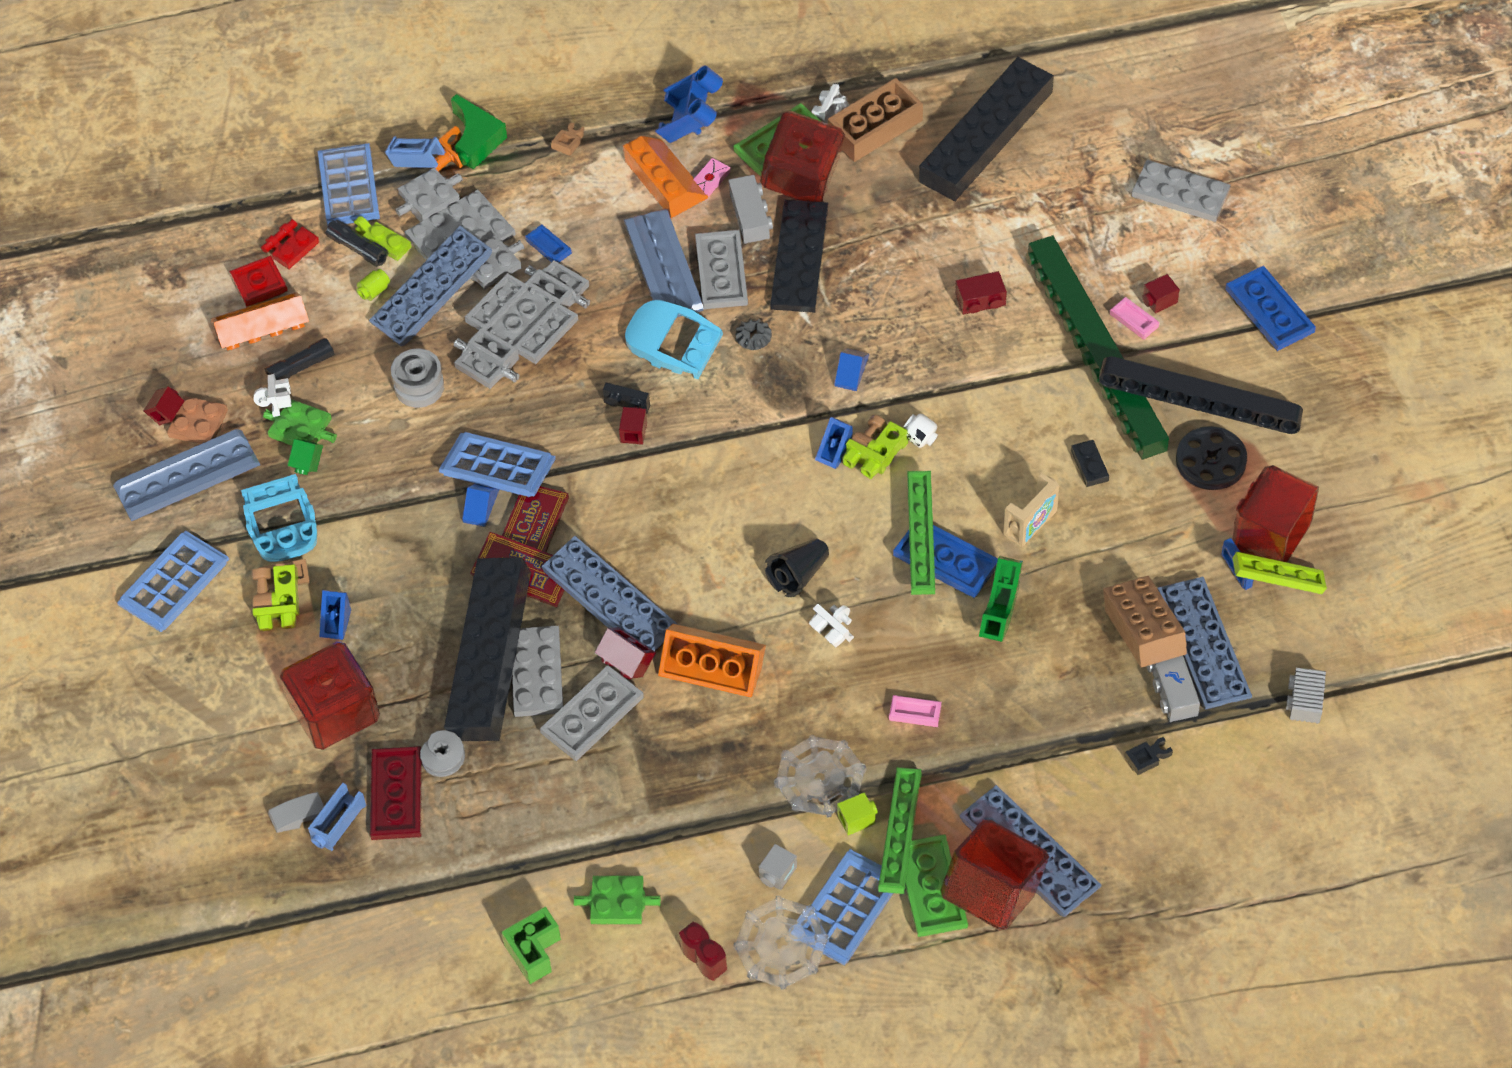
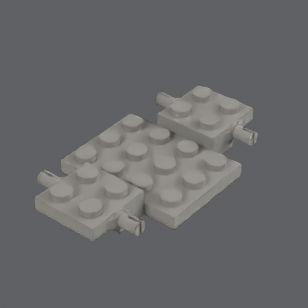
M433 168L399 187V194L405 200V204L395 208V211L399 217L411 211L420 221L417 225L406 230L405 236L426 260L461 226L492 249L490 257L467 281L470 279L476 281L485 290L500 281L507 273L512 274L521 268V262L514 254L524 249L523 243L520 240L511 246L503 243L516 235L515 229L478 189L459 199V194L452 187L463 181L459 173L447 179L436 168Z
M554 260L548 267L542 270H537L529 265L525 269V274L530 275L531 278L526 283L507 273L465 316V322L479 331L468 343L460 338L455 340L454 347L463 351L462 355L454 362L455 368L489 389L503 377L515 383L520 375L510 368L519 360L518 354L537 364L578 321V314L568 308L574 303L581 305L585 309L590 305V300L581 296L589 287V280Z

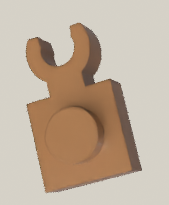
M570 123L568 131L561 130L551 141V148L570 156L580 145L581 138L584 136V127L574 130V123Z

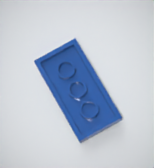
M1264 265L1226 284L1225 290L1277 351L1315 333L1316 326Z
M933 525L935 578L975 599L996 570L998 558ZM909 530L893 550V556L910 564Z

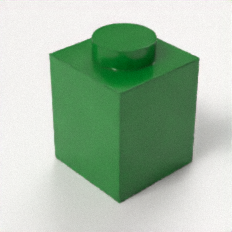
M294 439L287 466L295 468L294 472L308 475V472H317L323 445L304 439Z

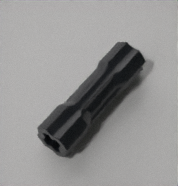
M338 219L332 220L328 224L325 233L333 241L348 247L376 267L382 266L386 262L389 253L384 247L376 242L369 241Z
M323 338L309 345L308 348L264 369L267 376L274 374L276 380L289 379L292 375L316 363H320L335 354L327 338Z

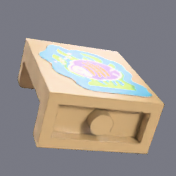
M1040 473L1037 476L1036 496L1023 510L1013 503H1010L1005 508L1004 536L1023 547L1057 512L1059 484L1055 479Z

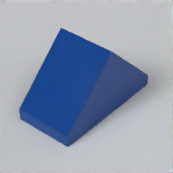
M848 348L842 351L835 379V387L857 391L869 358V353Z
M830 417L815 460L837 469L846 453V443L853 437L852 425Z
M476 483L469 486L465 499L463 523L485 527L499 489Z
M322 590L319 637L344 639L351 614L347 592Z

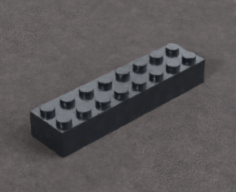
M1017 57L919 165V183L956 201L1053 93L1054 75Z
M523 557L477 558L444 725L445 730L455 733L461 741H500L531 571Z

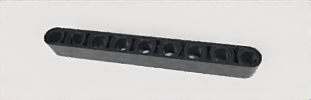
M1106 357L1102 361L1099 382L1105 387L1287 434H1296L1300 431L1303 409L1296 403L1117 357Z

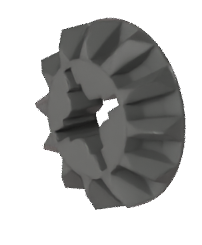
M750 318L748 322H741V325L736 328V340L745 349L758 350L764 348L772 338V331L768 323H763L760 319L752 321ZM753 330H757V334H754V336H752V338L750 339V333H752Z

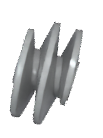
M447 730L436 731L431 734L420 752L422 766L427 773L437 777L450 776L457 772L465 759V750L461 739L455 733Z

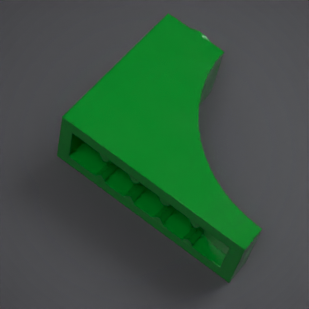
M456 94L451 98L453 114L460 118L465 125L464 133L455 145L456 154L459 156L462 165L475 169L507 138L506 125L501 120Z

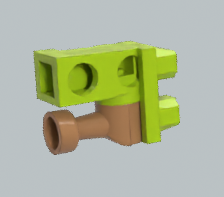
M878 415L870 417L867 422L869 427L863 433L856 432L852 439L848 440L846 443V453L843 457V464L850 469L854 468L857 463L862 464L861 473L869 479H872L877 473L882 475L898 451L904 449L908 444V430L891 421L887 425L886 421ZM893 431L898 432L899 436L894 434ZM876 433H881L876 440L873 439Z
M295 564L273 567L275 591L269 592L267 580L271 578V569L257 568L251 570L252 579L257 581V594L253 597L252 601L253 616L257 620L260 631L273 630L272 618L280 617L283 629L296 628V616H300L297 582L298 569Z

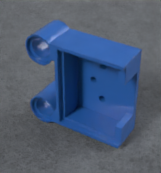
M704 65L693 74L664 88L663 91L666 92L664 101L674 108L672 122L668 124L659 123V127L655 132L669 143L691 132L700 135L702 132L700 128L711 125L716 118L717 112L706 103L708 92L713 94L720 89L723 83L722 77L707 65Z

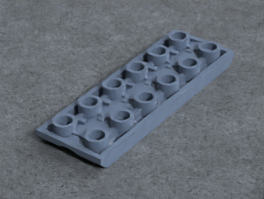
M662 209L645 215L623 219L652 301L661 300L694 310L695 312L703 311L701 298L668 210Z
M459 226L375 313L369 322L398 345H406L490 257L492 249L466 229Z
M235 429L119 479L113 486L130 520L134 521L258 467L260 463L242 430Z
M576 536L542 565L544 572L605 626L608 628H621L653 651H656L664 643L666 629L672 624H677Z
M1204 577L1158 587V591L1185 630L1187 654L1183 655L1202 707L1209 709L1252 698Z
M997 785L960 814L963 823L1060 916H1067L1101 887V884Z

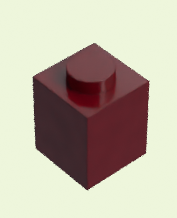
M1165 274L1144 284L1142 299L1144 304L1150 307L1156 314L1178 303L1180 289L1170 276Z
M167 386L155 391L143 412L160 426L172 422L183 405L184 400L176 390Z
M623 407L619 427L620 443L644 444L647 427L646 409Z

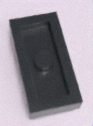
M605 383L603 387L604 403L614 407H638L646 409V414H648L650 409L649 393Z
M1094 440L1071 445V452L1086 487L1109 481V474Z

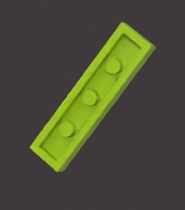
M1236 552L1232 558L1235 575L1318 594H1323L1327 589L1323 570Z

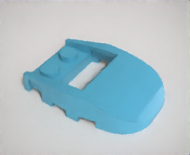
M653 300L642 305L633 315L625 332L626 345L633 354L640 358H645L651 362L652 366L659 369L663 367L677 374H682L684 371L693 374L695 379H699L723 336V332L719 327L694 310L661 300ZM678 314L700 324L681 361L658 351Z
M296 474L241 490L245 500L243 508L246 528L260 556L264 560L270 562L288 560L306 554L316 546L317 527L315 512L305 490L298 485ZM292 500H299L305 521L263 534L259 533L253 512Z

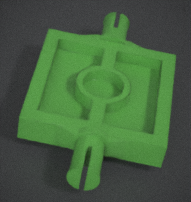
M291 399L292 407L284 408L280 412V416L273 417L272 411L266 409L263 418L274 421L268 431L269 437L283 443L293 445L294 439H304L314 443L324 439L334 443L337 438V434L326 431V427L332 419L331 413Z
M593 876L592 889L589 896L574 895V906H589L591 924H642V913L645 906H661V895L645 896L643 876Z

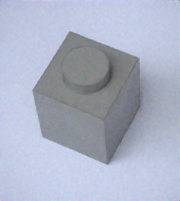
M775 844L759 866V879L766 886L781 890L797 868V856Z

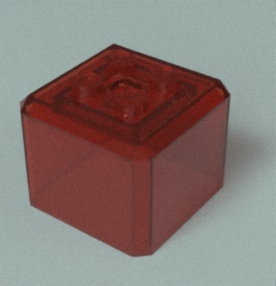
M790 110L783 112L764 158L760 178L763 188L800 201L823 202L840 158L845 138L843 130ZM799 144L809 146L810 148L804 149Z
M1274 465L1264 467L1257 480L1251 483L1246 497L1240 500L1236 508L1237 513L1232 540L1239 551L1245 554L1288 562L1313 521L1319 486Z
M337 641L282 669L280 680L287 703L314 748L324 750L378 722L380 712L373 686L346 643ZM333 679L330 684L322 685V683Z
M982 820L954 851L940 893L944 900L999 931L1006 930L1034 898L1049 855L1043 848L996 822Z

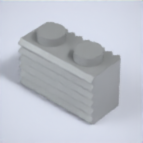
M1296 667L1295 675H1290L1288 689L1293 690L1292 696L1288 695L1286 710L1291 711V720L1320 723L1326 671Z

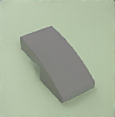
M318 792L284 802L270 809L268 815L278 833L298 829L302 822L315 820L324 808Z

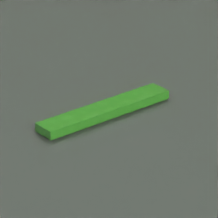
M907 471L911 595L935 594L931 471Z
M898 767L896 769L878 885L879 892L904 894L922 776L921 769Z

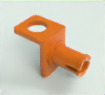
M454 126L439 139L445 154L434 158L438 163L436 168L438 172L450 162H454L459 168L463 167L459 156L452 150L462 137L457 126ZM456 134L455 139L451 143H448V139L452 135Z

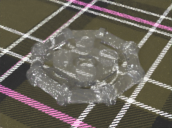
M809 735V738L789 750L782 751L774 786L779 788L791 804L793 811L826 815V818L832 817L831 814L837 811V803L859 795L863 775L867 769L866 765L861 763L850 749L847 741H837ZM817 747L831 749L835 751L833 755L827 751L818 752ZM811 748V754L801 760L796 757ZM842 755L849 762L850 767L845 768L839 761ZM790 765L795 767L794 777H787ZM817 773L825 774V780L823 781L821 779L815 780L814 778ZM846 777H853L851 788L844 786ZM796 786L801 795L797 797L790 787ZM839 794L842 795V797L835 800L834 802H829V800L838 796ZM816 798L819 802H823V805L810 803L807 800Z
M776 896V899L751 911L747 910L744 913L745 919L738 938L733 943V949L737 951L748 973L747 977L750 980L756 979L778 986L783 990L811 974L816 975L819 971L817 968L826 943L829 942V935L825 933L815 913V907L782 898V896ZM784 909L801 915L797 920L785 917ZM776 910V917H770L764 923L759 919ZM809 922L815 935L807 937L802 926ZM754 924L755 927L759 928L755 941H747ZM785 937L788 945H783L781 949H778L775 941ZM815 945L810 960L804 958L808 946ZM756 949L761 960L754 964L748 951ZM799 963L803 966L787 975L786 970L790 966ZM766 966L778 969L779 976L763 970Z

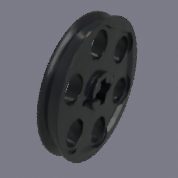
M1207 426L1194 429L1181 439L1177 448L1176 465L1180 474L1190 484L1201 489L1221 490L1228 488L1241 479L1246 469L1247 451L1243 442L1234 433L1220 427ZM1212 436H1219L1223 441L1221 443H1214L1210 438ZM1197 441L1200 443V447L1192 448L1188 445V442ZM1237 450L1240 455L1238 457H1231L1228 451ZM1191 459L1196 464L1188 467L1183 464V461ZM1230 468L1235 471V474L1227 476L1223 473V470ZM1209 473L1213 479L1205 481L1200 475Z

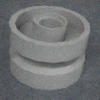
M410 349L394 359L391 366V376L395 394L400 402L406 406L419 408L429 406L441 397L444 391V379L441 363L435 354L425 349Z

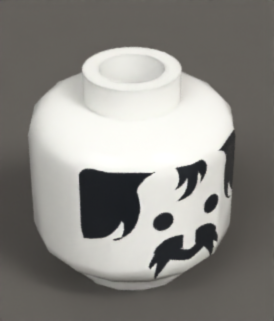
M913 414L903 427L908 430L907 440L919 448L924 447L926 444L931 446L938 437V434L935 433L937 424L924 414H918L917 416Z

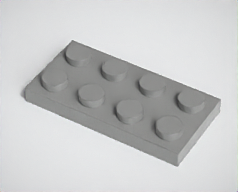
M1146 160L1133 188L1132 197L1216 222L1231 185Z
M740 230L695 234L703 310L748 305Z
M559 625L520 629L512 672L515 717L556 714L563 707Z
M607 665L540 728V732L573 760L577 761L644 698L643 692Z

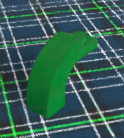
M1003 556L998 557L992 591L987 608L982 616L979 637L1003 642L1018 594L1023 561Z

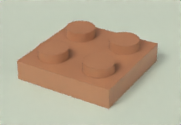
M183 396L184 403L172 420L167 432L168 436L198 444H203L216 438L228 411L227 405Z

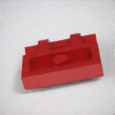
M293 219L288 223L282 224L279 227V231L275 235H270L265 240L266 243L261 246L262 251L265 253L273 249V260L288 270L319 243L318 236L304 227L294 231L293 229L298 224ZM284 237H287L288 240L281 244L280 241Z

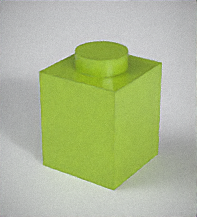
M865 792L837 803V816L847 835L875 825V814L878 811L874 801L868 800Z

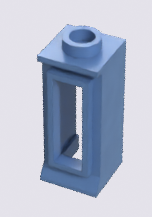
M394 136L385 153L394 167L437 168L438 163L432 154L444 155L445 150L437 137L433 139H405Z
M342 782L308 828L314 845L333 851L334 845L361 809L366 806L363 793L358 792L355 797L351 796L347 785ZM343 807H348L329 834H325V831Z

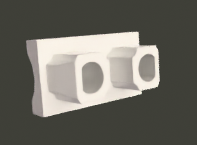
M833 84L830 91H822L819 96L822 106H814L812 109V113L820 121H823L827 127L828 118L850 106L847 102V97L840 94L839 84Z
M274 374L268 375V388H259L254 393V402L258 406L266 407L272 404L273 417L280 416L281 408L292 407L290 398L291 388L288 378L276 380Z
M819 604L813 608L816 614L809 624L818 633H821L829 624L832 629L825 638L835 648L845 639L850 642L854 638L849 633V630L841 624L844 622L846 625H849L852 621L848 617L850 609L846 605L840 608L833 605L830 608V611L834 613L833 616Z

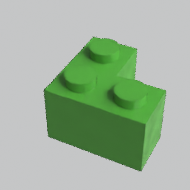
M544 907L501 932L505 948L529 984L552 972L550 958L544 949L561 940L558 924L548 909Z

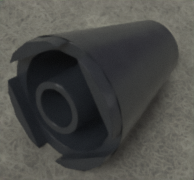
M813 539L770 555L765 560V563H767L765 574L768 581L776 591L782 590L787 593L786 597H795L801 593L827 560L829 548L824 541Z

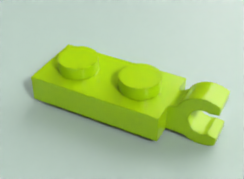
M359 216L354 221L358 225L355 228L358 233L363 234V237L369 241L376 242L387 249L388 256L396 261H399L411 248L409 240L378 222L371 226L362 216Z

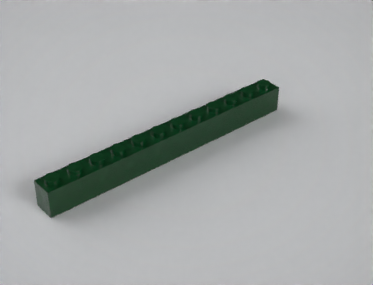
M1052 235L1030 242L1028 244V253H1026L1027 262L1035 269L1038 282L1043 283L1047 298L1052 299L1056 314L1061 315L1065 330L1071 333L1075 348L1080 349L1084 364L1086 366L1089 365L1092 370L1093 380L1101 386L1104 399L1110 402L1114 417L1119 418L1123 433L1125 435L1128 434L1133 451L1135 453L1138 452L1142 460L1167 452L1169 437L1147 398L1108 388L1100 384L1099 375L1103 359L1110 356L1124 358L1055 237Z

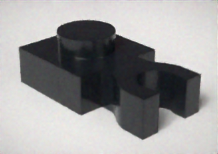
M1164 737L1157 739L1151 746L1146 741L1125 751V758L1137 775L1158 766L1160 758L1166 759L1172 756L1173 750L1171 747L1166 750L1159 748L1165 745L1166 740Z

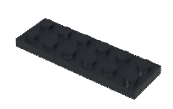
M784 200L770 303L771 310L816 312L828 202Z

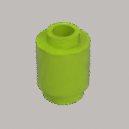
M382 269L373 270L357 283V293L362 299L372 301L388 287L390 279Z

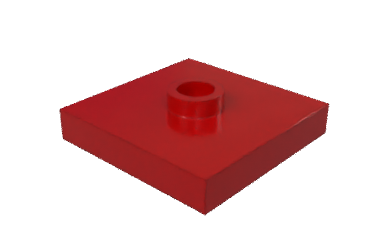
M271 255L229 271L246 307L288 292L287 286Z

